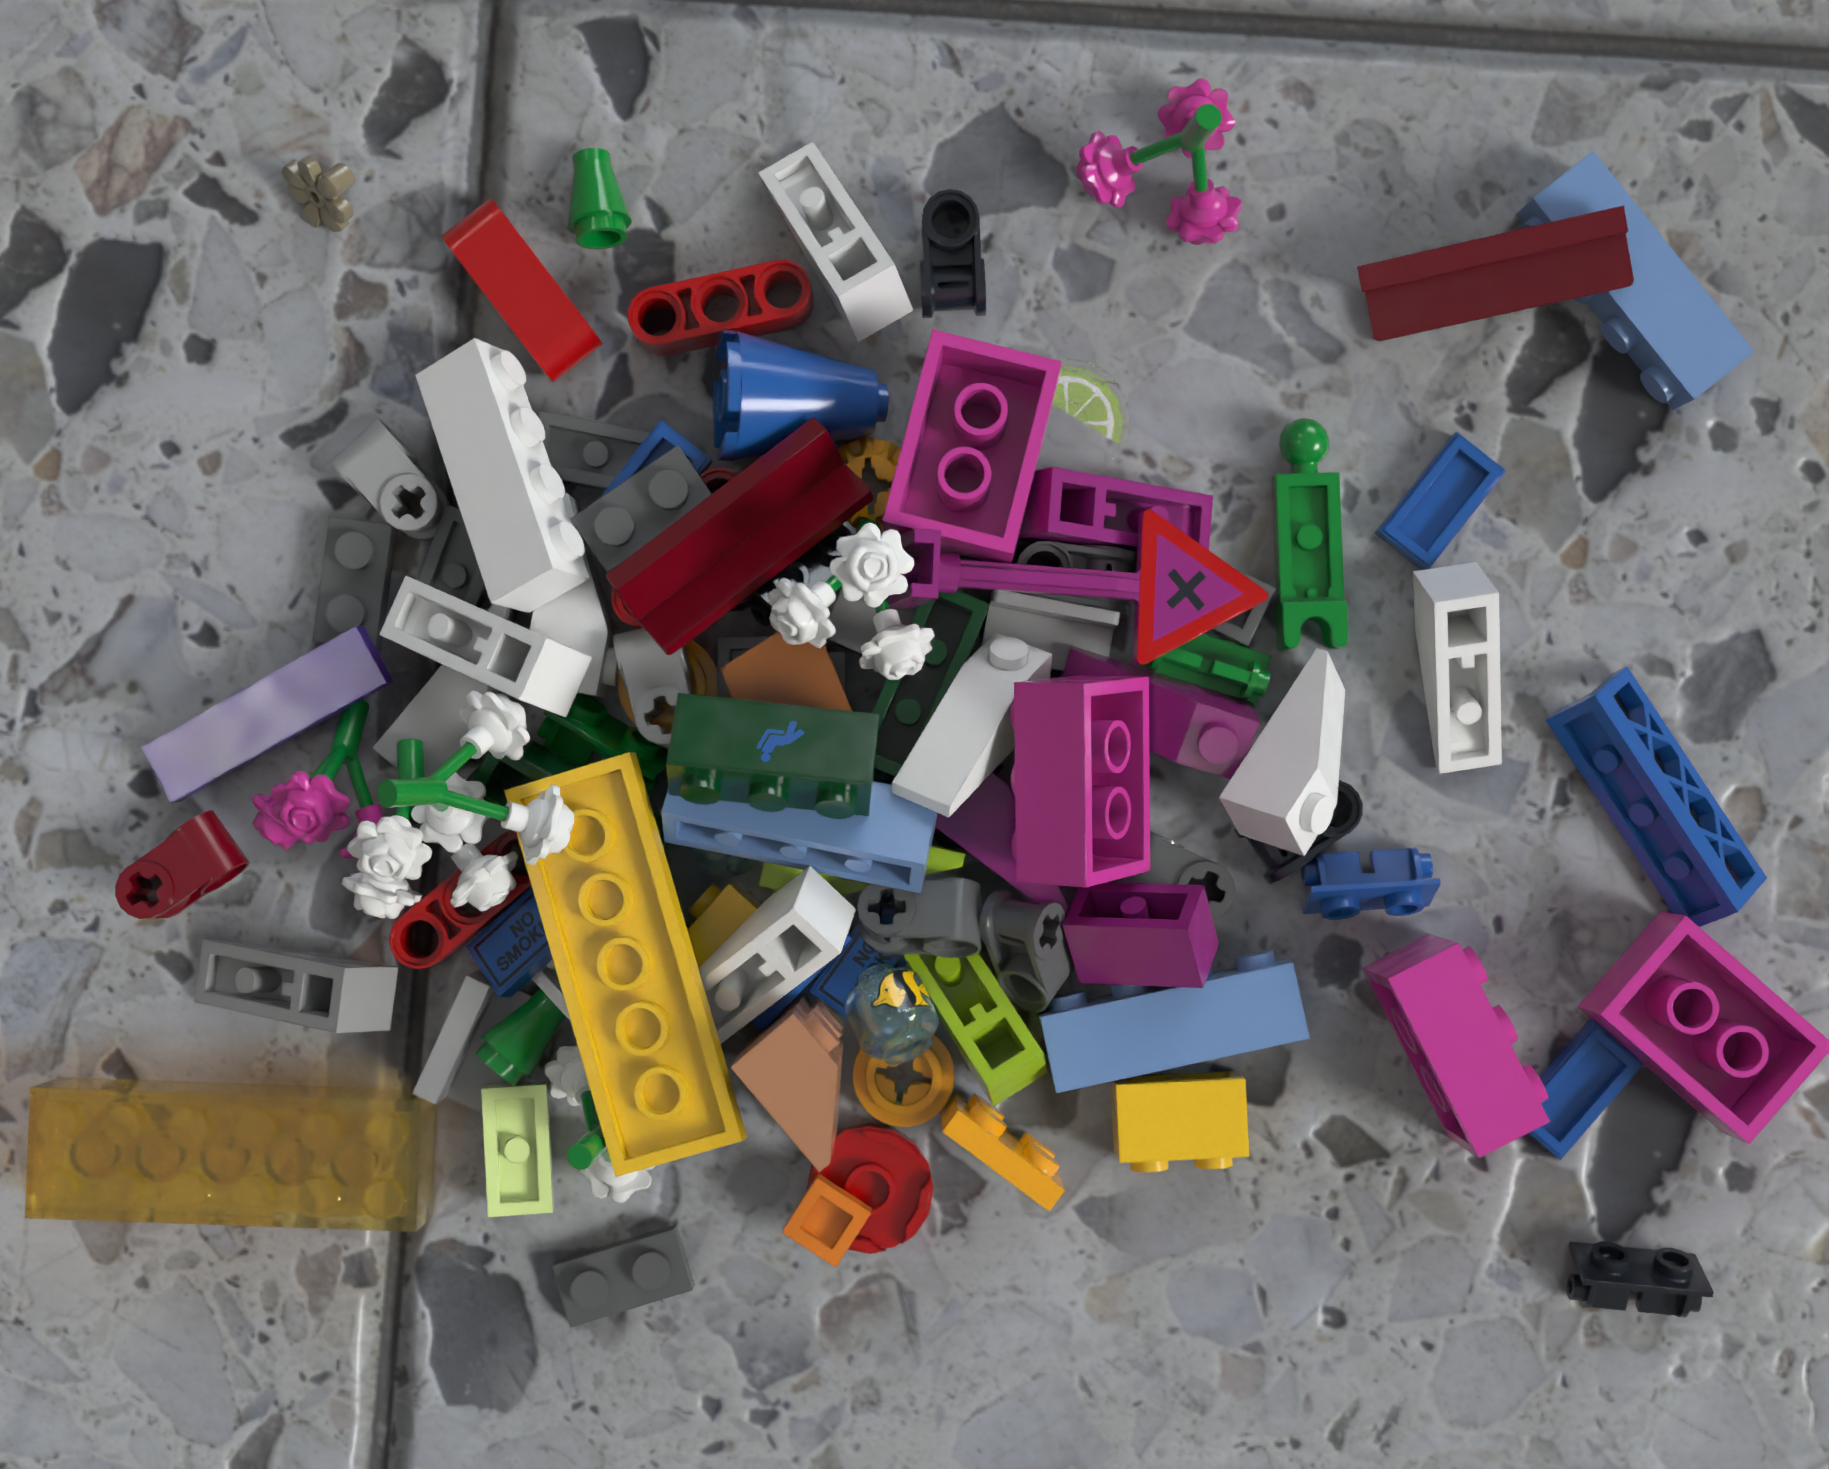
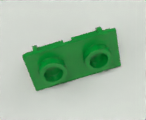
M1202 634L1145 665L1136 666L1251 701L1254 707H1256L1259 696H1264L1269 684L1271 673L1267 672L1272 656Z
M576 694L567 717L547 710L544 711L543 714L547 717L537 732L538 736L546 740L544 747L578 767L588 765L594 752L604 757L603 760L628 752H636L648 796L651 795L659 780L656 777L666 767L668 756L666 748L648 741L639 732L637 727H629L607 713L602 703L585 694Z

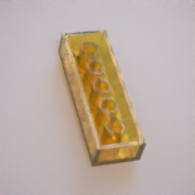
M58 1077L30 1087L25 1218L417 1232L433 1217L437 1104L435 1105L413 1095L414 1089Z

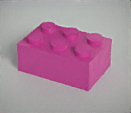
M932 329L882 520L884 531L893 529L902 535L914 528L941 530L940 550L987 562L1012 564L1059 381L1062 361Z
M1078 675L1014 682V699L1010 707V721L1014 729L1015 764L1011 772V788L1015 795L1016 830L1013 834L1011 847L1013 858L1016 861V882L1086 888L1150 871L1149 676Z
M1660 911L1577 1006L1719 1131L1747 1144H1750L1829 1053V1040L1692 920L1680 914Z
M1427 934L1362 967L1448 1138L1480 1158L1550 1122L1541 1105L1542 1102L1548 1100L1547 1091L1530 1064L1522 1066L1511 1046V1043L1518 1040L1516 1030L1500 1005L1492 1008L1481 987V984L1488 981V977L1480 959L1470 946L1462 949L1458 942Z

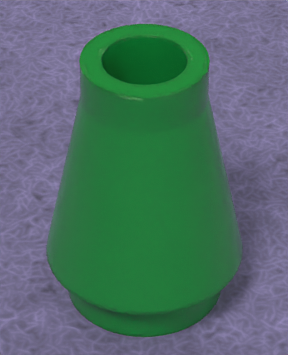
M601 148L580 150L572 156L574 171L568 229L575 234L577 244L583 248L599 250L616 247L626 241V229L631 225L632 221L611 165L610 153Z
M538 989L527 1002L480 1037L485 1042L476 1051L475 1055L514 1087L524 1075L530 1079L555 1031L566 1016L541 989Z

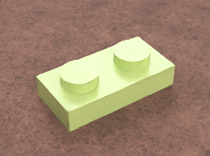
M547 1081L517 1083L514 1087L509 1083L483 1085L481 1096L488 1217L553 1213L554 1201Z

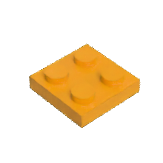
M955 1092L941 1111L942 1132L1050 1212L1065 1192L1058 1172L1060 1165L1054 1160L1056 1154L1028 1132H1025L1018 1139L1006 1130L1008 1126L1002 1121L1005 1116L981 1096L974 1093L970 1100L967 1101Z

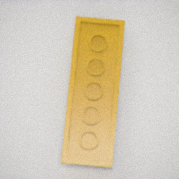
M636 752L621 754L504 790L507 802L527 806L538 797L541 791L545 792L552 784L558 785L560 796L563 798V804L567 805L574 813V824L570 831L571 838L567 846L558 854L549 853L545 859H539L535 865L526 863L523 844L520 840L519 832L516 833L615 1177L743 1141L747 1138L746 1130Z

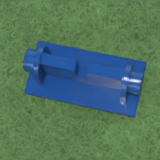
M1416 847L1371 851L1369 856L1372 873L1362 874L1359 851L1318 853L1311 861L1301 867L1303 886H1311L1302 910L1303 914L1321 913V916L1328 920L1348 919L1358 915L1363 910L1385 909L1386 914L1391 916L1411 915L1422 911L1424 907L1430 905L1441 884L1440 878L1428 879L1432 878L1433 875L1430 853L1419 854Z

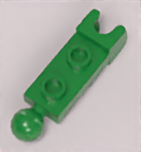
M1301 418L1293 420L1286 425L1280 434L1279 440L1281 454L1292 465L1293 474H1275L1272 477L1277 604L1275 606L1276 646L1279 651L1296 648L1300 644L1302 624L1305 620H1311L1321 628L1323 644L1327 649H1342L1348 643L1347 601L1344 600L1340 473H1318V464L1323 461L1328 453V434L1325 428L1317 421Z

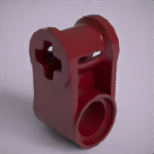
M209 810L179 826L164 842L133 864L127 866L116 882L115 897L120 908L132 917L138 919L171 918L180 914L206 894L215 891L237 877L249 866L250 862L215 812ZM149 879H161L163 885L156 890L157 898L160 901H148L146 895L153 890Z

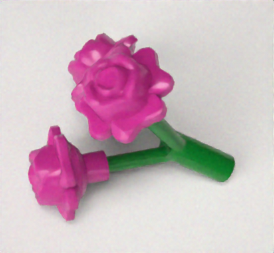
M1199 78L1187 87L1173 86L1169 89L1167 97L1170 104L1160 107L1157 113L1159 120L1165 127V139L1141 149H1137L1134 146L1123 149L1116 135L1106 137L1101 131H1096L1091 134L1089 144L1080 148V161L1076 167L1077 178L1082 182L1085 193L1095 197L1096 202L1100 205L1109 203L1113 208H1120L1125 203L1126 195L1134 192L1136 189L1132 174L1141 170L1144 162L1182 148L1184 156L1192 158L1194 181L1190 183L1186 197L1176 196L1170 200L1171 213L1166 220V225L1170 231L1179 232L1181 241L1190 242L1194 245L1203 243L1216 244L1223 239L1226 232L1237 230L1239 226L1237 214L1242 209L1241 199L1229 197V191L1226 187L1219 186L1214 188V183L1207 179L1205 151L1219 150L1223 147L1225 140L1222 132L1230 131L1235 126V119L1227 109V91L1222 88L1211 91L1209 81Z
M361 700L341 712L330 753L310 777L305 772L296 771L288 782L276 784L271 790V796L264 794H255L251 800L258 813L252 824L256 830H259V834L263 838L269 840L275 846L280 845L282 849L289 850L300 840L307 844H312L315 840L317 842H325L333 831L347 828L350 819L344 811L348 809L350 800L346 795L335 790L333 780L342 764H346L360 809L355 811L358 823L370 821L377 825L379 820L384 817L380 804H373L357 755L370 708L367 702ZM347 848L339 851L341 858H356L347 851Z

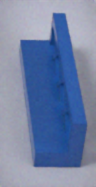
M1626 666L1612 673L1590 694L1556 710L1546 719V722L1674 914L1687 916L1699 927L1739 912L1767 877L1629 668ZM1616 693L1628 709L1630 720L1627 719L1613 696ZM1654 751L1663 762L1665 773L1662 772L1656 763ZM1689 804L1699 817L1700 827L1690 814ZM1725 858L1739 877L1737 883L1725 866Z

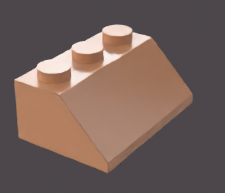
M803 994L780 1013L762 1032L759 1031L745 1043L730 1068L818 1172H821L830 1164L837 1134L844 1041L840 1037L843 1035L841 1030L845 1027L833 1010L821 998L812 1005Z

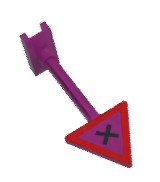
M1147 509L1140 512L1138 518L1137 565L1135 573L960 560L958 554L940 552L941 530L914 528L900 535L903 550L914 560L912 570L902 574L907 579L908 587L904 593L889 595L886 599L890 609L907 610L938 599V592L956 593L958 588L1131 600L1135 605L1133 662L1136 665H1145L1266 601L1268 593L1156 512Z

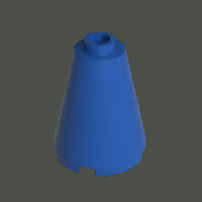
M722 330L720 333L715 361L727 362V370H720L718 381H713L714 447L720 448L717 455L718 461H734L764 455L813 417L828 431L833 442L871 435L875 430L876 422L886 421L889 404L887 384L878 383L877 374L874 370L738 331Z

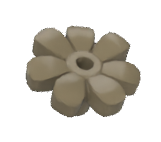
M306 156L299 162L293 159L282 168V175L289 183L287 187L297 203L306 204L302 210V216L308 223L315 228L324 223L333 232L342 231L349 224L348 220L353 216V209L351 204L341 195L355 183L354 174L348 166L343 163H337L324 173L313 157Z

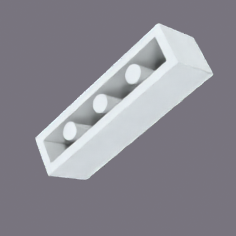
M474 338L416 374L415 376L490 603L530 613L589 580L590 577L582 556L585 552L584 543L579 532L570 522L563 501L565 488L560 476L550 464L543 443L545 430L539 417L531 409L524 388L526 375L518 359L509 351L499 349Z

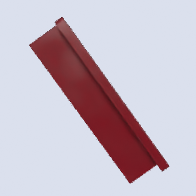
M1624 205L1357 266L1361 291L1365 292L1374 339L1376 341L1389 340L1630 287L1634 282L1626 237L1628 226Z
M813 417L608 572L605 577L636 621L666 655H672L871 503L874 496L869 486L844 464L828 431Z

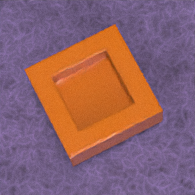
M818 1173L786 1221L781 1233L836 1268L867 1221L872 1208Z

